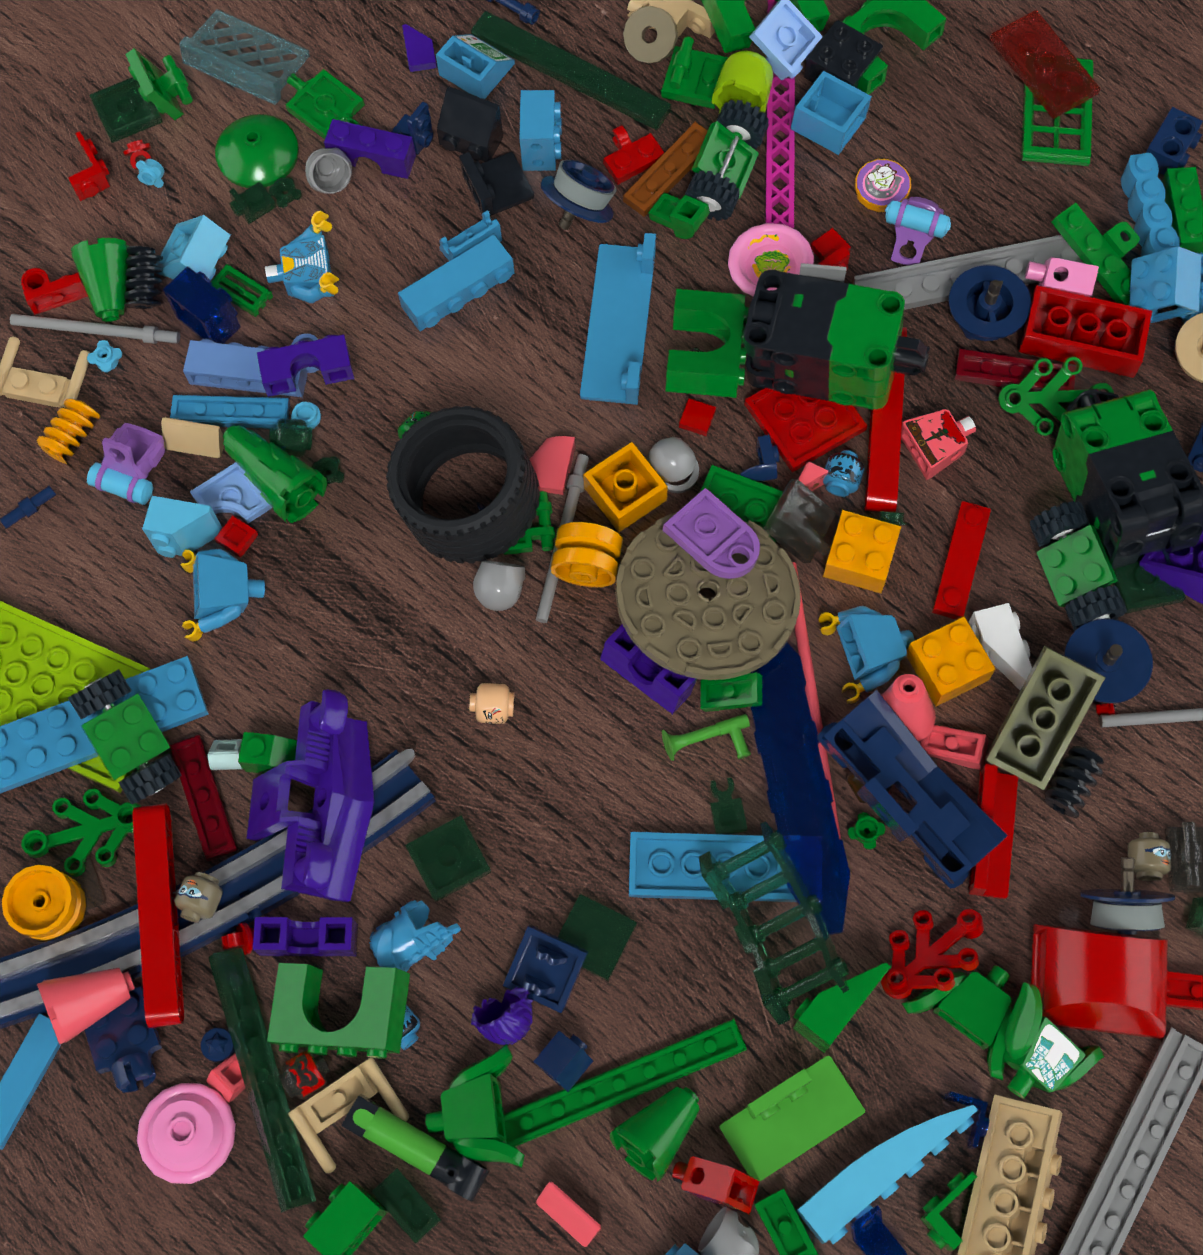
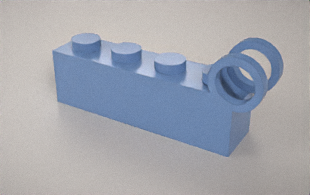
M301 334L293 340L292 345L298 341L318 340V338L312 334ZM208 339L200 341L190 340L183 372L190 385L266 393L262 384L257 352L265 351L269 347H246L235 342L220 344ZM306 367L300 370L295 377L297 391L279 395L303 397L307 374L314 373L319 369Z

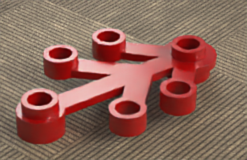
M973 909L963 910L957 917V924L930 946V930L934 926L932 915L926 910L916 912L913 916L914 926L917 930L916 957L906 966L905 951L910 947L908 934L903 930H896L890 934L889 941L893 950L892 968L887 971L881 980L884 992L894 999H904L911 994L913 989L951 990L955 985V979L952 971L947 968H962L966 971H972L979 965L978 954L972 948H964L956 955L942 954L962 937L974 939L983 933L984 923L980 913ZM921 920H928V922L924 924L919 923V921ZM898 939L904 940L902 943H895ZM967 957L974 958L969 962L963 961ZM924 969H938L934 976L918 975ZM944 977L949 978V980L946 982L939 981L941 978ZM896 980H902L899 983H893Z

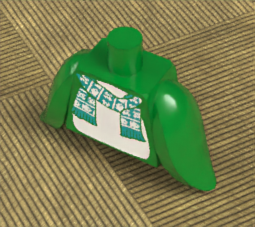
M1027 982L1023 983L1006 1027L1004 1061L1017 1072L1007 1088L1016 1096L1025 1099L1032 1087L1048 1093L1066 1089L1081 1079L1105 1056L1100 1046L1097 1045L1077 1047L1047 1017L1042 1016V999L1038 987Z

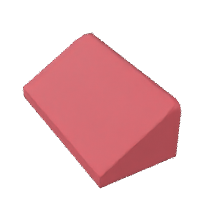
M549 1182L536 1201L542 1210L584 1247H587L601 1230V1225L553 1182Z

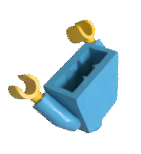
M184 550L182 553L186 560H190L188 563H181L180 565L186 572H193L194 619H199L198 623L187 620L182 624V628L186 630L194 627L192 634L184 637L192 642L198 641L202 637L203 632H210L238 618L246 609L249 597H264V580L248 579L247 564L238 561L237 558L224 550L200 551L197 555L191 550Z
M858 606L838 612V616L825 612L819 617V623L831 622L830 626H824L820 629L823 635H831L837 628L854 680L860 679L859 684L847 683L842 688V693L848 689H854L857 692L855 697L847 700V703L850 704L859 700L861 692L866 691L868 693L887 683L899 670V662L907 656L906 649L914 641V635L910 630L899 631L897 622L892 615H882L880 612L866 606Z

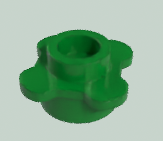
M860 813L855 826L849 828L848 836L851 840H857L862 843L866 850H872L876 847L878 837L884 835L886 828L883 823L870 817L868 813ZM864 829H869L870 833L865 834Z

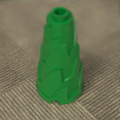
M238 425L231 426L224 432L223 445L227 454L245 471L244 475L261 492L260 495L282 520L286 522L287 519L290 523L297 522L309 515L318 506L314 498L317 494L323 497L327 488V480L318 470L313 469L295 455H289L275 443H269L251 429L247 430L245 427Z

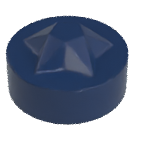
M222 1028L209 1030L201 1041L203 1055L210 1061L217 1063L223 1062L233 1055L236 1047L233 1035Z

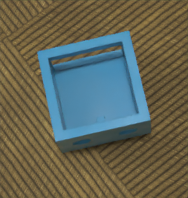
M823 71L795 107L791 130L839 155L866 119L872 96Z
M521 90L519 139L523 171H556V159H561V102H555V90Z
M1176 246L1132 259L1129 306L1151 310L1150 323L1199 312L1202 255ZM1173 305L1182 307L1157 314L1158 309Z

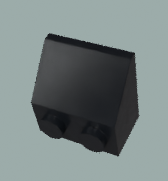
M448 86L437 125L439 145H442L446 150L457 151L462 154L470 152L475 161L487 162L491 160L503 139L500 105Z

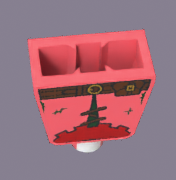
M944 409L904 421L902 423L901 439L924 477L928 480L965 453L968 446L966 436L976 432V426L971 417L967 416L959 421H955L950 411Z

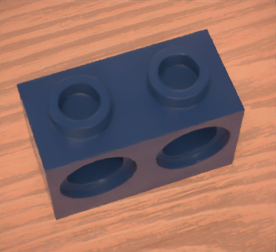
M1174 107L1171 108L1146 152L1151 153L1155 157L1159 168L1158 173L1165 175L1167 169L1185 167L1190 158V154H1187L1188 149L1194 150L1203 135L1198 132L1203 123L1202 120Z

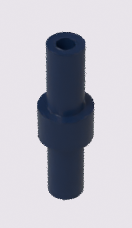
M47 486L30 499L27 496L18 502V507L0 518L1 523L7 529L26 515L29 518L38 512V507L56 496L55 492L50 486Z

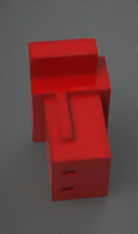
M1114 703L1096 705L1097 714H1115L1116 705Z

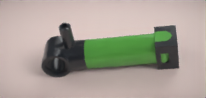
M362 1094L358 1095L343 1121L342 1127L361 1138L368 1139L431 1176L459 1196L469 1201H474L490 1172L489 1169L475 1160L464 1157L447 1145L395 1116Z

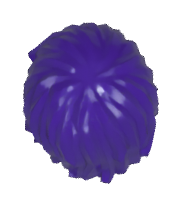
M517 987L511 991L506 990L502 1003L495 998H489L488 1001L483 999L481 1008L478 1006L473 1007L474 1012L472 1013L471 1024L486 1039L499 1045H513L517 1043L531 1029L530 1025L532 1024L533 1017L531 1003L533 1000L527 997L530 994L529 990Z

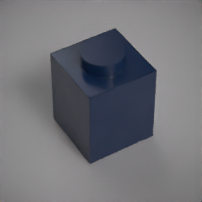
M558 1031L533 1062L548 1077L569 1092L592 1064L593 1060L586 1054L585 1050L588 1046L574 1034L568 1038Z

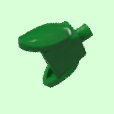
M993 965L986 977L976 971H973L970 975L961 971L952 972L955 985L951 990L925 989L916 997L901 1003L908 1014L922 1013L935 1007L933 1010L935 1014L983 1050L988 1048V1072L991 1077L1003 1080L1004 1054L1006 1052L1005 1032L1013 1010L1010 1006L1012 998L1001 990L1010 978V975L1005 970ZM944 977L941 978L939 981L946 982L949 980V978Z
M504 1045L495 1053L460 1071L449 1084V1089L441 1093L442 1110L426 1114V1126L429 1133L444 1131L445 1139L453 1144L457 1152L466 1158L477 1161L510 1163L522 1168L525 1155L516 1147L507 1144L500 1081L497 1080L505 1072L513 1057L508 1045Z

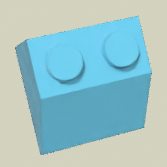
M205 215L176 224L160 255L163 256V260L156 263V266L163 268V271L157 274L192 286L209 282L215 275L216 269L214 267L218 259L227 251L228 245L226 243L231 235Z
M152 496L142 530L158 554L173 558L175 555L182 556L184 550L194 552L214 540L221 531L222 526L211 506Z

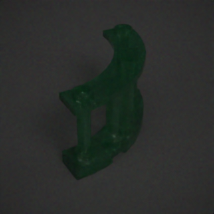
M765 821L760 824L764 841L724 862L722 860L716 861L710 851L699 856L702 877L715 894L722 908L730 907L738 924L733 928L745 953H753L758 968L753 970L758 984L762 1003L777 1024L781 1025L791 1020L787 1006L791 1004L792 999L832 979L835 980L844 993L849 990L845 976L850 973L841 956L838 957L830 935L819 914L823 911L819 899L814 893L809 894L803 880L784 849L787 845L779 830L773 832ZM771 852L783 871L743 892L741 890L735 891L728 879L730 873ZM789 882L801 904L761 925L758 923L753 924L746 910L749 907L748 903ZM807 916L816 938L775 959L772 956L769 958L763 944L766 941V937ZM821 950L826 964L825 968L786 988L780 985L777 976L781 974V970Z

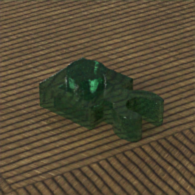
M727 778L728 789L726 791H719L716 787V782L711 781L710 792L718 800V802L710 803L715 834L728 835L747 831L741 798L732 799L731 797L734 792V781L732 778Z

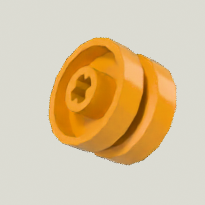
M586 522L562 524L557 529L555 546L558 550L553 553L551 573L565 582L579 586L605 587L614 584L618 572V562L616 559L621 555L622 537L618 532L598 524Z
M45 865L26 867L14 875L5 887L2 898L3 915L8 924L23 935L45 942L76 931L84 918L87 906L85 892L76 880L54 867Z

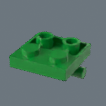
M684 37L681 47L675 46L661 90V97L715 109L716 105L712 104V97L723 64L728 57L692 50L694 39Z
M135 48L126 53L125 55L130 63L128 70L133 78L139 82L140 87L138 91L142 98L148 103L150 101L154 103L161 114L166 113L174 120L184 115L175 96L179 95L184 105L190 104L193 99L187 88L188 82L184 73L177 67L173 57L167 55L162 59L167 73L164 74Z

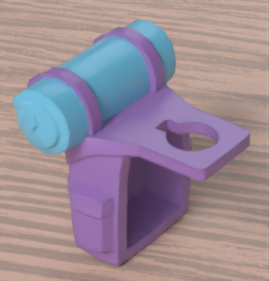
M910 197L909 199H903L902 202L893 200L887 205L885 209L886 223L893 224L896 232V242L891 260L907 266L918 264L921 261L925 246L934 237L943 238L951 227L950 217L944 215V210L939 208L938 204L926 198ZM908 240L914 242L913 246L916 249V255L912 258H906L900 252V248L906 245Z
M124 423L122 427L116 429L111 438L103 439L104 457L102 463L95 462L91 466L87 474V484L99 491H106L125 498L129 502L145 505L153 493V484L146 479L151 469L158 465L165 453L164 440L161 435L148 429Z

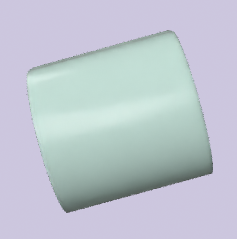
M242 739L214 740L208 752L210 769H243L238 763Z

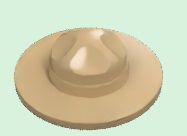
M1203 313L1193 316L1182 326L1175 342V353L1179 365L1185 373L1203 383Z

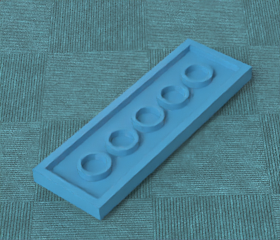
M631 832L629 897L821 903L822 837Z

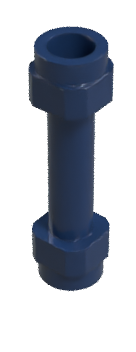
M494 0L519 14L520 20L527 24L533 25L539 18L540 10L528 2L524 5L517 0Z

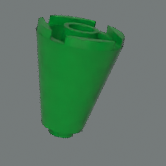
M97 238L98 244L88 245V240L82 241L71 248V253L94 313L97 317L102 318V321H117L120 319L119 316L125 313V292H127L125 281L128 280L125 273L126 269L129 268L126 264V258L130 257L126 249L129 245L126 244V241L117 238Z
M679 1087L673 1088L615 1127L610 1132V1140L617 1151L623 1147L628 1155L625 1161L638 1173L651 1181L655 1178L657 1182L660 1181L700 1111L697 1104L699 1099L687 1087L683 1089Z

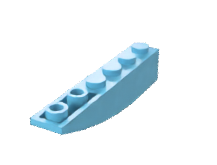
M971 1105L937 1116L909 1128L876 1146L844 1168L801 1205L796 1212L822 1244L828 1240L835 1244L848 1232L845 1227L846 1224L853 1218L860 1222L874 1210L871 1203L881 1195L885 1200L899 1188V1185L896 1183L899 1178L905 1173L909 1178L916 1174L925 1165L921 1161L922 1158L929 1152L936 1156L950 1144L946 1138L956 1130L961 1134L975 1122L971 1116L978 1111L977 1108Z

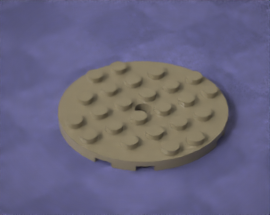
M676 513L658 519L656 524L644 532L641 531L628 546L621 561L616 580L615 596L623 627L631 640L647 657L665 669L686 677L703 680H724L739 677L759 669L781 651L789 640L799 615L801 602L800 585L790 557L783 547L780 549L769 537L770 533L750 520L748 523L745 522L753 529L759 539V556L753 569L746 575L727 579L715 576L707 571L663 531V525ZM741 553L732 555V559L736 563L744 564L748 562L747 557ZM702 588H711L715 591L716 596L709 601L699 591Z

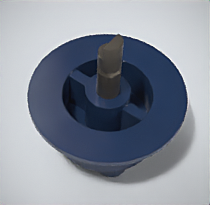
M983 265L965 271L955 280L949 293V308L954 320L962 329L967 339L993 341L1015 333L1024 325L1030 313L1031 297L1026 285L1016 274L1002 267Z

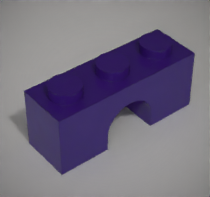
M332 119L324 140L325 148H339L346 154L353 167L356 166L359 157H365L375 161L380 166L381 173L405 179L409 178L416 158L413 137Z
M344 334L338 336L327 335L319 340L298 341L294 345L280 348L269 347L265 351L257 352L262 384L267 397L297 391L295 377L300 370L306 367L319 369L325 385L354 379Z
M623 624L605 641L600 660L672 715L691 695L697 679L674 673L655 663L635 645Z
M255 917L253 950L259 956H356L358 924L353 917H320V921L316 922L293 921L288 917Z

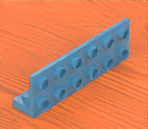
M645 233L643 244H638V247L599 245L580 398L583 400L638 405L656 254V234Z

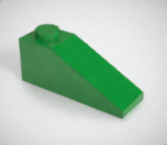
M244 732L238 763L245 772L264 774L285 761L295 760L297 740L276 735Z

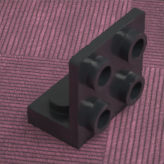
M837 20L807 57L804 78L814 83L820 74L825 71L858 89L860 78L881 53L883 45Z
M470 152L459 156L462 176L481 214L488 210L490 216L534 198V192L513 152L482 164L479 161L474 162Z

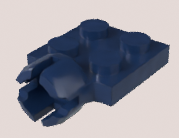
M141 986L129 992L131 998L85 1029L96 1071L99 1074L111 1071L116 1087L123 1093L138 1091L137 1081L139 1080L143 1081L144 1088L153 1083L156 1074L151 1057L155 1051L162 1049L157 1028H148L146 1024L143 988Z

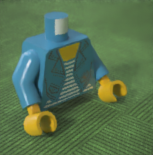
M322 211L315 212L311 219L312 224L288 245L280 248L281 264L265 266L268 283L284 281L289 296L310 304L323 297H331L338 293V287L334 283L339 281V278L331 273L327 243L324 235H321V230L329 232L332 229V224L326 221L329 217L328 214Z

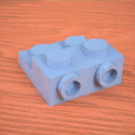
M779 0L749 36L766 55L765 58L771 64L773 72L781 81L788 76L791 79L794 78L802 70L803 66L801 63L804 59L807 60L809 54L823 37L790 0Z

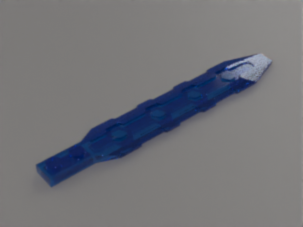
M787 642L772 660L759 669L750 672H757L762 675V706L751 707L756 729L754 737L758 754L762 757L768 785L766 793L770 811L775 817L781 844L780 857L786 885L817 936L823 937L843 933L850 870L843 840L839 839L831 804L833 802L829 780L825 778L818 748L820 742L817 739L816 723L812 721L805 692L806 680L801 658Z

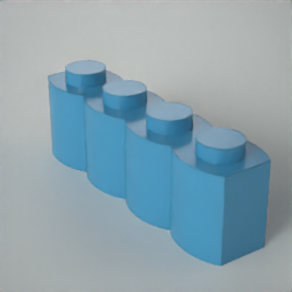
M1151 153L1130 155L1121 176L1122 189L1129 198L1127 204L1128 212L1136 222L1134 231L1140 237L1138 243L1142 246L1141 257L1180 245L1179 237L1171 226V210L1164 202V185L1157 177L1159 171L1158 163Z

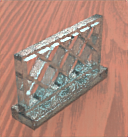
M217 9L192 38L185 36L179 43L184 64L274 105L281 99V90L287 84L288 77L293 73L295 74L310 57L309 50ZM219 21L229 25L228 28L214 30V26ZM248 33L252 35V38L237 40L236 34ZM232 35L234 41L218 44L217 38ZM202 40H214V45L206 46L200 43ZM267 43L275 46L273 49L262 51L259 45ZM256 47L257 52L241 54L240 48ZM236 49L238 55L228 56L222 53V51ZM295 54L298 57L294 60L284 61L282 55ZM279 57L280 62L265 65L263 60L264 58ZM259 59L261 65L253 67L244 62ZM283 70L280 78L268 74V72Z

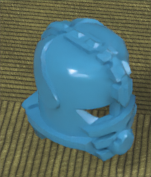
M414 900L400 908L401 912H395V918L378 926L376 928L377 931L371 933L369 938L371 942L369 944L380 967L398 968L407 972L413 964L425 956L436 960V956L444 952L445 948L453 941V934H457L461 928L457 923L444 927L440 922L424 927L430 909L422 900L418 902Z

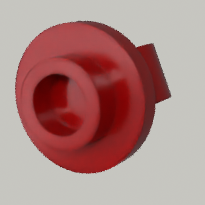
M143 140L128 143V149L123 151L124 156H131L130 163L135 170L138 169L136 167L138 157L143 156L146 160L152 159L149 153L146 152L151 149L150 143L144 144Z
M246 922L240 923L236 928V933L221 937L223 950L238 947L243 955L250 954L253 949L254 929L250 928Z

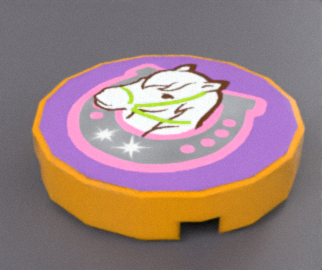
M876 159L867 162L859 169L854 183L856 196L859 202L867 209L885 212L887 205L891 201L902 202L903 199L908 198L911 190V178L907 170L898 162L889 159Z

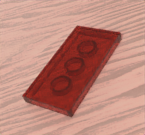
M1037 10L991 34L990 41L1053 119L1099 95L1101 88Z

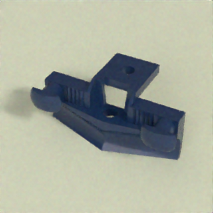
M877 690L841 721L830 723L818 734V741L841 767H848L863 784V787L857 792L858 796L865 803H868L891 829V833L899 842L908 837L911 838L916 846L925 854L924 860L927 865L950 889L963 884L969 875V870L1008 836L935 764ZM894 784L913 806L908 814L886 791L891 785Z

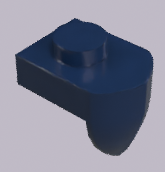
M770 435L760 436L757 439L756 446L760 465L741 472L740 476L755 481L777 479L776 462H779L777 445H772Z

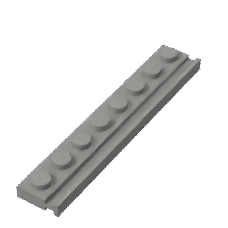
M1062 235L854 276L853 284L898 292L905 300V310L949 301V293L955 280L962 273L973 267L983 265L1002 267L1016 274L1025 285L1039 283V281L1025 278L1029 261L1044 264L1051 257L1083 263V261ZM1054 272V278H1060V275Z
M1173 1027L1167 1030L1057 1255L1119 1254L1203 1079V1044L1177 1032Z

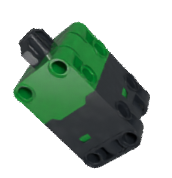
M767 270L760 275L749 307L748 319L744 330L745 350L748 354L746 361L747 380L753 387L768 388L784 394L806 396L871 410L879 409L886 405L895 372L913 376L920 372H925L930 347L925 346L920 339L902 336L905 300L900 293L777 270ZM770 287L777 288L776 290H767ZM756 368V369H760V370H764V371L757 372V371H754V369Z
M1089 389L1082 392L1067 407L1066 412L1061 415V424L1052 452L1053 460L1074 502L1078 501L1082 504L1090 525L1095 527L1112 568L1116 569L1137 562L1139 555L1164 549L1167 553H1172L1196 546L1203 531V486L1170 426L1167 417L1162 411L1154 391L1148 389L1123 397H1119L1118 394L1099 391L1098 389Z

